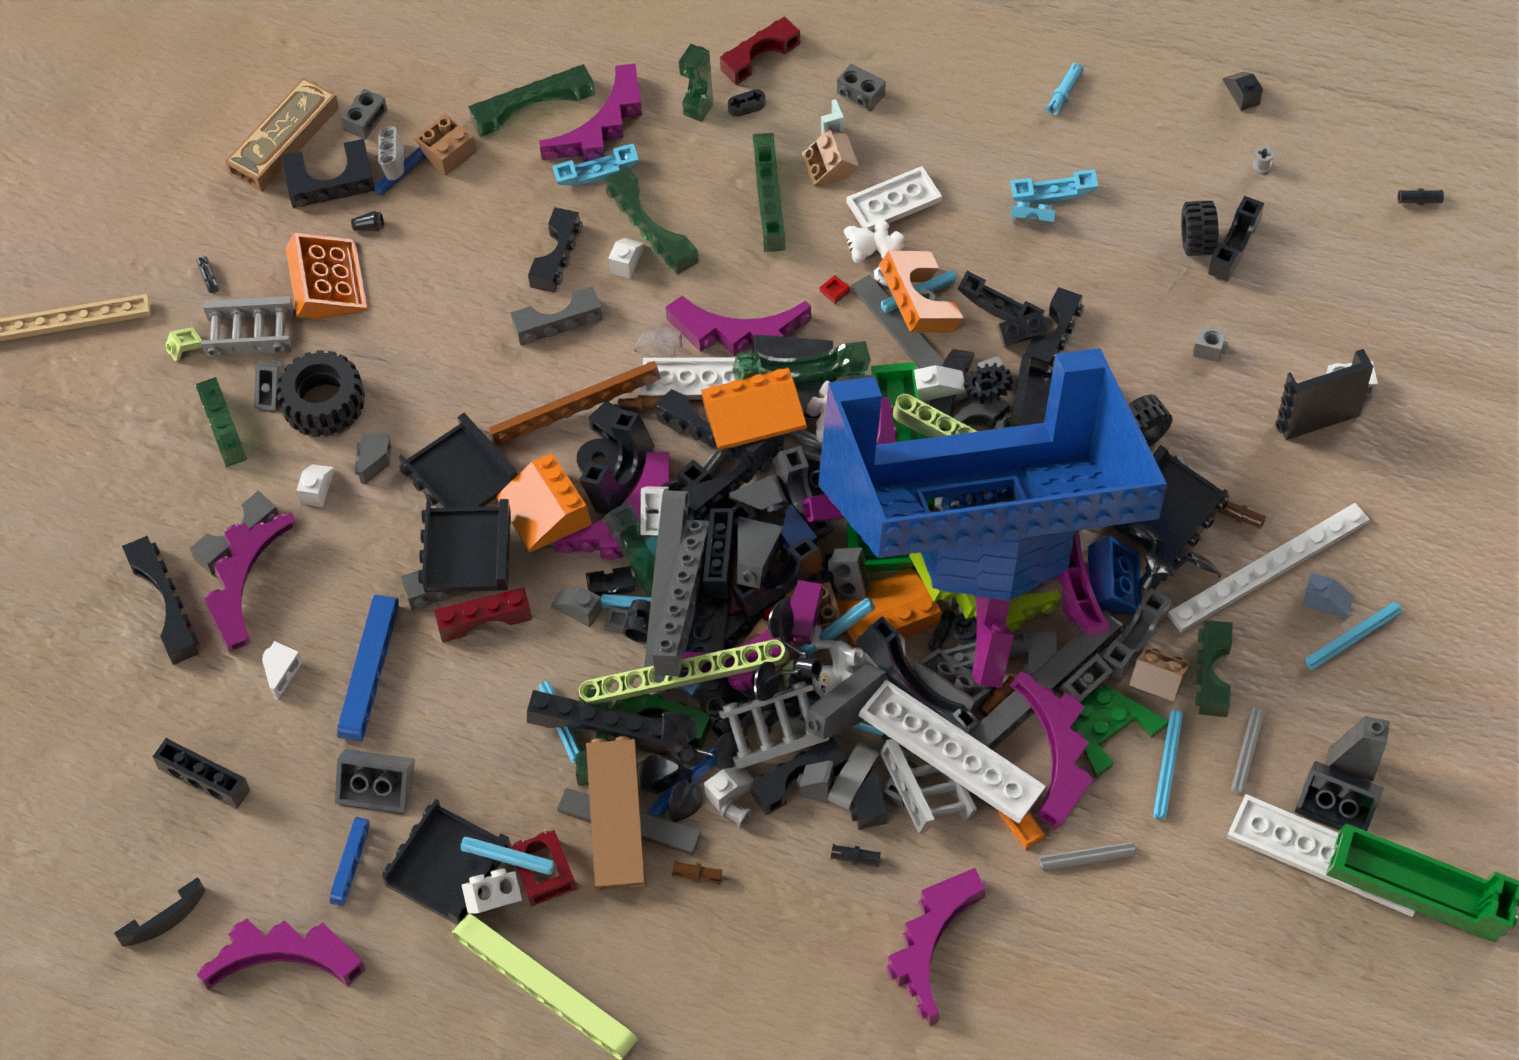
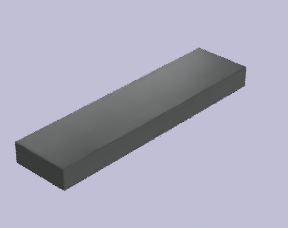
M1026 629L1012 632L1014 637L1008 659L1026 655L1028 651H1031ZM976 642L943 650L960 662L958 664L969 669L973 668ZM956 664L951 665L954 667L955 670L959 669L960 667Z

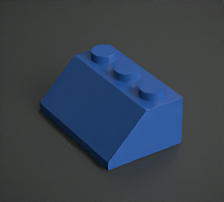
M1110 536L1088 545L1089 581L1101 611L1109 610L1113 615H1135L1142 601L1141 585L1139 583L1141 579L1140 553Z

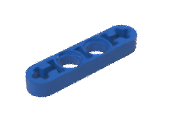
M1013 487L1004 488L1002 492L990 490L987 500L984 498V491L971 493L972 503L970 505L967 502L968 494L946 496L942 498L941 507L943 511L994 504L1011 498L1014 494ZM954 501L959 502V504L951 506V503H953Z
M361 817L354 819L331 889L330 904L344 906L347 901L369 832V819Z

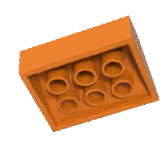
M294 232L286 247L297 317L321 319L366 311L367 304L355 239Z
M789 368L778 369L774 372L754 375L750 378L734 380L730 383L710 386L701 390L705 412L718 451L807 428Z
M553 453L531 462L496 495L498 502L499 499H509L511 524L529 553L592 525L585 502Z
M910 567L871 582L867 598L873 601L875 609L845 630L843 635L850 646L858 648L860 646L855 641L874 622L883 616L905 639L936 627L940 621L941 611L937 603L933 602L922 580ZM835 596L841 616L864 600H839V596Z

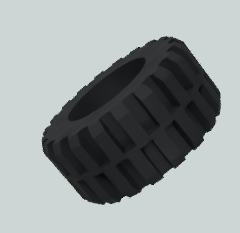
M317 350L313 354L311 352L304 353L305 356L301 358L298 356L293 359V363L288 364L284 368L285 373L282 372L278 378L279 383L277 384L276 391L284 418L293 429H299L300 433L305 435L311 433L314 437H320L321 434H324L326 437L332 436L331 433L333 432L340 433L344 431V427L347 426L349 428L354 423V418H359L361 409L364 408L365 392L359 371L356 369L355 364L348 360L347 357L342 354L337 356V353L333 351L324 353V350ZM329 384L340 388L336 395L324 402L311 403L303 400L304 395L310 389L319 385Z

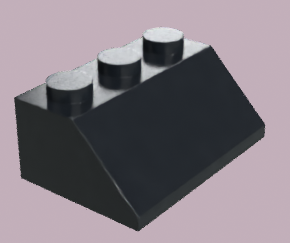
M1314 761L1294 812L1339 830L1345 824H1349L1367 832L1384 788Z

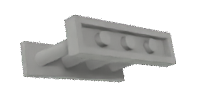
M291 296L204 301L203 309L207 320H211L210 340H201L205 356L218 357L221 355L292 352L289 336H284L285 317L294 316ZM264 317H276L275 337H263ZM243 318H255L254 338H241ZM233 319L232 339H219L220 320Z
M805 681L796 682L791 685V689L776 693L767 701L754 700L738 706L737 703L723 706L724 710L719 711V715L722 719L729 718L739 750L737 752L738 756L733 757L737 769L829 740V737L822 740L805 730L806 734L797 736L792 730L783 699L797 695L806 723L807 711L810 708L806 692L814 690L811 683L806 684ZM771 703L775 704L784 733L783 741L775 744L774 741L770 740L761 706ZM749 710L752 711L762 743L759 749L753 751L747 747L738 717L739 713Z
M894 739L886 741L880 754L919 834L928 832L935 820L934 818L960 812L965 823L970 821L977 809L974 799L965 787L931 764L916 768L909 767L905 757L916 754L907 748L900 747ZM940 772L945 781L943 784L921 788L918 786L915 777ZM950 792L955 801L954 804L931 809L925 798Z

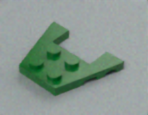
M1104 684L1080 702L1084 708L1072 726L1075 731L1081 733L1085 740L1089 742L1084 749V753L1092 766L1094 776L1097 778L1113 767L1114 761L1103 751L1100 745L1134 721L1151 738L1168 727L1169 722Z

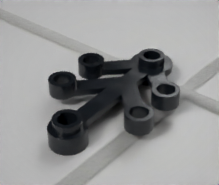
M746 688L744 691L735 689L738 694H744L751 701L757 700L753 689ZM797 696L783 699L784 704L787 702L792 703L786 707L788 715L798 710L799 700ZM713 697L708 700L706 708L712 717L720 718L719 711L724 710L723 706L731 703H725L720 697ZM745 701V702H731V703H737V706H738V705H741V704H744V703H747V702H750V701ZM774 703L761 706L762 714L766 710H773L765 719L769 734L772 731V726L779 720ZM716 707H722L718 712H714ZM751 710L740 721L741 727H744V737L748 734V728L755 722Z

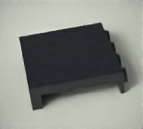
M755 334L751 345V377L774 372L778 369L789 368L804 417L819 418L821 413L813 417L807 414V406L813 397L819 398V391L826 381H837L838 370L834 368V363L837 360V350L833 349V341Z
M1365 350L1355 351L1351 366L1300 383L1296 382L1291 372L1287 374L1283 396H1281V405L1278 409V418L1275 422L1278 432L1283 434L1285 440L1360 416L1374 367Z
M1022 354L1010 427L1044 423L1053 370L1030 366L1031 355Z
M465 412L457 417L459 425L408 459H405L402 454L399 455L401 463L399 468L405 477L409 476L413 480L412 483L418 492L423 491L426 495V500L430 501L432 507L436 506L437 508L484 507L496 499V495L518 475L517 470Z
M1160 445L1153 454L1167 483L1160 518L1139 521L1137 523L1150 527L1161 537L1162 542L1157 543L1155 555L1174 567L1187 557L1186 552L1190 547H1195L1201 539L1200 534L1205 528L1209 529L1212 526L1219 510L1223 511L1229 503V495L1226 489L1222 491L1174 458L1165 447ZM1111 525L1146 551L1151 552L1152 545L1150 541L1136 535L1128 525Z
M499 499V506L454 508H431L430 501H426V510H422V523L425 524V530H421L420 533L421 543H424V548L419 551V560L423 565L422 570L418 571L419 584H423L424 591L508 590L511 526L509 499Z
M435 799L432 805H428L425 808L423 818L419 824H415L409 834L410 837L406 843L399 846L393 862L386 865L382 878L386 887L458 925L468 914L462 884L469 883V878L484 874V878L492 876L491 872L497 870L501 864V861L462 851L461 842L463 838L469 837L505 848L511 846L510 839L502 833L497 837L440 806L439 800ZM481 888L478 890V896L482 893Z

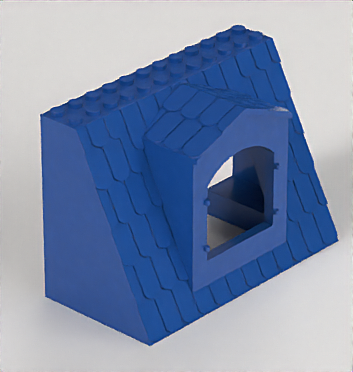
M1101 348L1056 354L1044 423L877 445L882 394L875 377L828 383L819 475L821 490L841 511V514L849 521L851 527L862 537V540L871 548V551L877 558L921 552L932 580L933 589L1010 601L1067 570L1070 563L1069 558L1075 530L1160 518L1167 483ZM1011 487H1013L1017 501L933 513H930L925 499Z

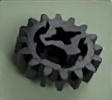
M986 363L984 368L977 366L976 372L970 371V376L965 377L966 382L963 383L967 397L971 398L972 402L979 400L980 404H983L984 401H988L991 404L993 399L1000 401L1001 395H1008L1007 391L1012 390L1011 384H1013L1010 370L1005 369L1004 365L998 367L997 363H994L992 366Z

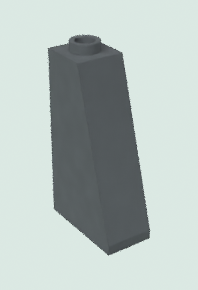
M738 517L735 537L737 584L760 589L780 549L782 526Z
M871 663L862 666L808 708L805 730L823 740L865 721L859 717V713L886 680V672Z
M1365 716L1329 747L1326 765L1355 777L1373 781L1387 744L1390 721Z

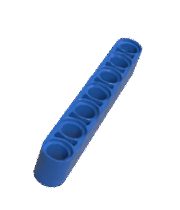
M375 594L372 598L338 723L337 737L340 739L363 741L398 613V597Z

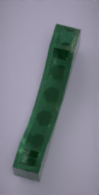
M582 64L468 106L470 118L479 137L500 130L506 120L528 105L546 100L577 102L595 95L594 82L585 65Z
M774 133L752 134L764 252L785 251V232L780 202Z
M627 166L606 177L607 187L605 191L609 198L615 199L622 213L625 212L631 224L639 228L644 240H649L654 252L664 258V262L669 269H673L678 275L699 263L698 250L685 235L676 234L662 228L646 214L639 200V180Z
M866 341L844 343L829 351L800 358H775L758 352L737 354L732 371L735 380H742L754 375H762L778 369L789 368L793 381L801 382L848 377L850 375H866L871 358Z

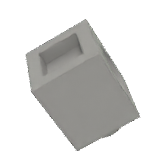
M1200 326L1193 356L1219 362L1221 354H1226L1229 341H1225L1226 332Z

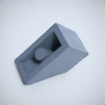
M1311 573L1302 606L1348 618L1354 596L1335 579Z

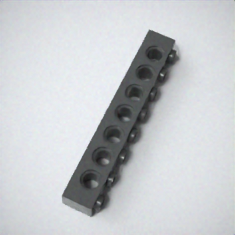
M686 520L652 653L656 675H680L703 581L709 521Z

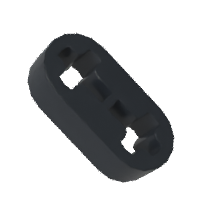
M757 89L735 95L727 102L728 113L734 117H740L759 111L766 105V96L763 91Z

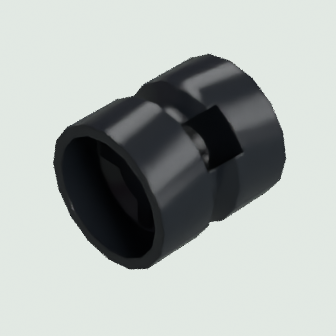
M636 599L631 602L627 614L628 618L622 631L630 640L641 643L647 642L650 601Z

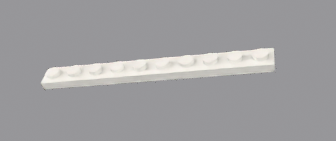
M1354 503L1168 612V617L1180 633H1183L1367 525L1369 518Z

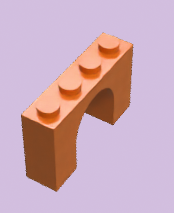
M888 251L880 262L879 267L909 331L954 332L963 320L956 302L926 299L911 285V282H925L932 279L939 269L932 252Z

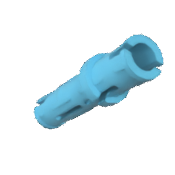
M1076 63L1071 65L1059 88L1053 92V98L1046 107L1050 115L1053 112L1054 116L1058 115L1063 104L1069 100L1068 96L1084 71V68L1079 63L1077 66Z

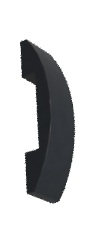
M968 270L957 288L978 307L1005 321L1041 311L1043 315L1045 311L1026 300L1024 304H1021L984 285L985 279Z
M952 349L942 367L960 370L964 376V373L969 371L974 358V352ZM956 395L932 399L930 406L952 417L955 409L954 401Z
M197 877L177 890L181 899L141 926L134 919L116 931L114 934L121 946L146 942L164 934L180 923L195 908L205 892L200 879Z

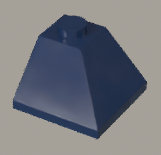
M792 504L787 507L781 533L780 548L785 556H787V551L790 547L806 537L817 546V536Z

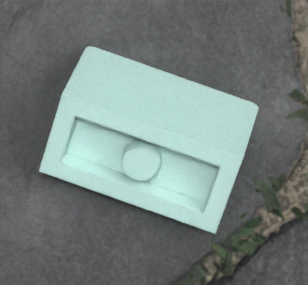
M836 99L831 100L832 114L821 116V135L829 128L844 133V117Z

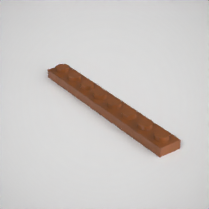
M654 360L491 426L489 430L495 445L508 443L511 439L527 435L538 428L547 427L553 422L569 418L580 411L589 410L606 400L611 401L617 396L631 393L645 385H651L661 379L658 367Z

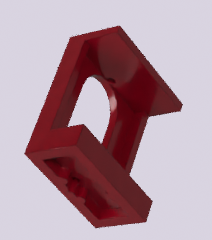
M555 830L550 832L543 831L534 838L519 840L509 847V849L527 854L548 847L559 873V876L536 884L531 870L516 866L531 907L577 889L575 879Z

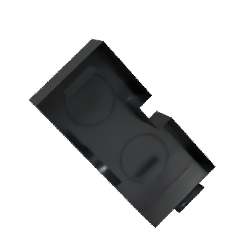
M631 566L613 568V573L605 574L604 570L585 573L588 590L600 597L603 594L614 595L635 591Z

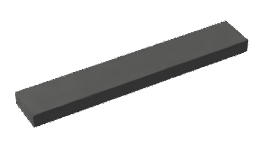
M566 788L557 807L558 812L591 822L589 795ZM640 811L643 840L690 855L694 854L701 836L700 830Z

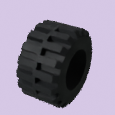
M1212 200L1185 202L1183 205L1181 235L1183 249L1187 256L1213 255L1218 246V215Z
M1144 395L1128 404L1149 447L1164 436L1173 422L1172 415L1156 395Z

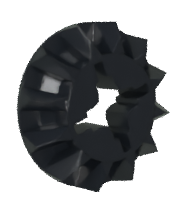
M961 613L954 618L953 622H950L951 626L948 633L950 639L956 645H966L977 641V618L966 619L964 614ZM971 627L972 632H966L964 634L963 629H968Z

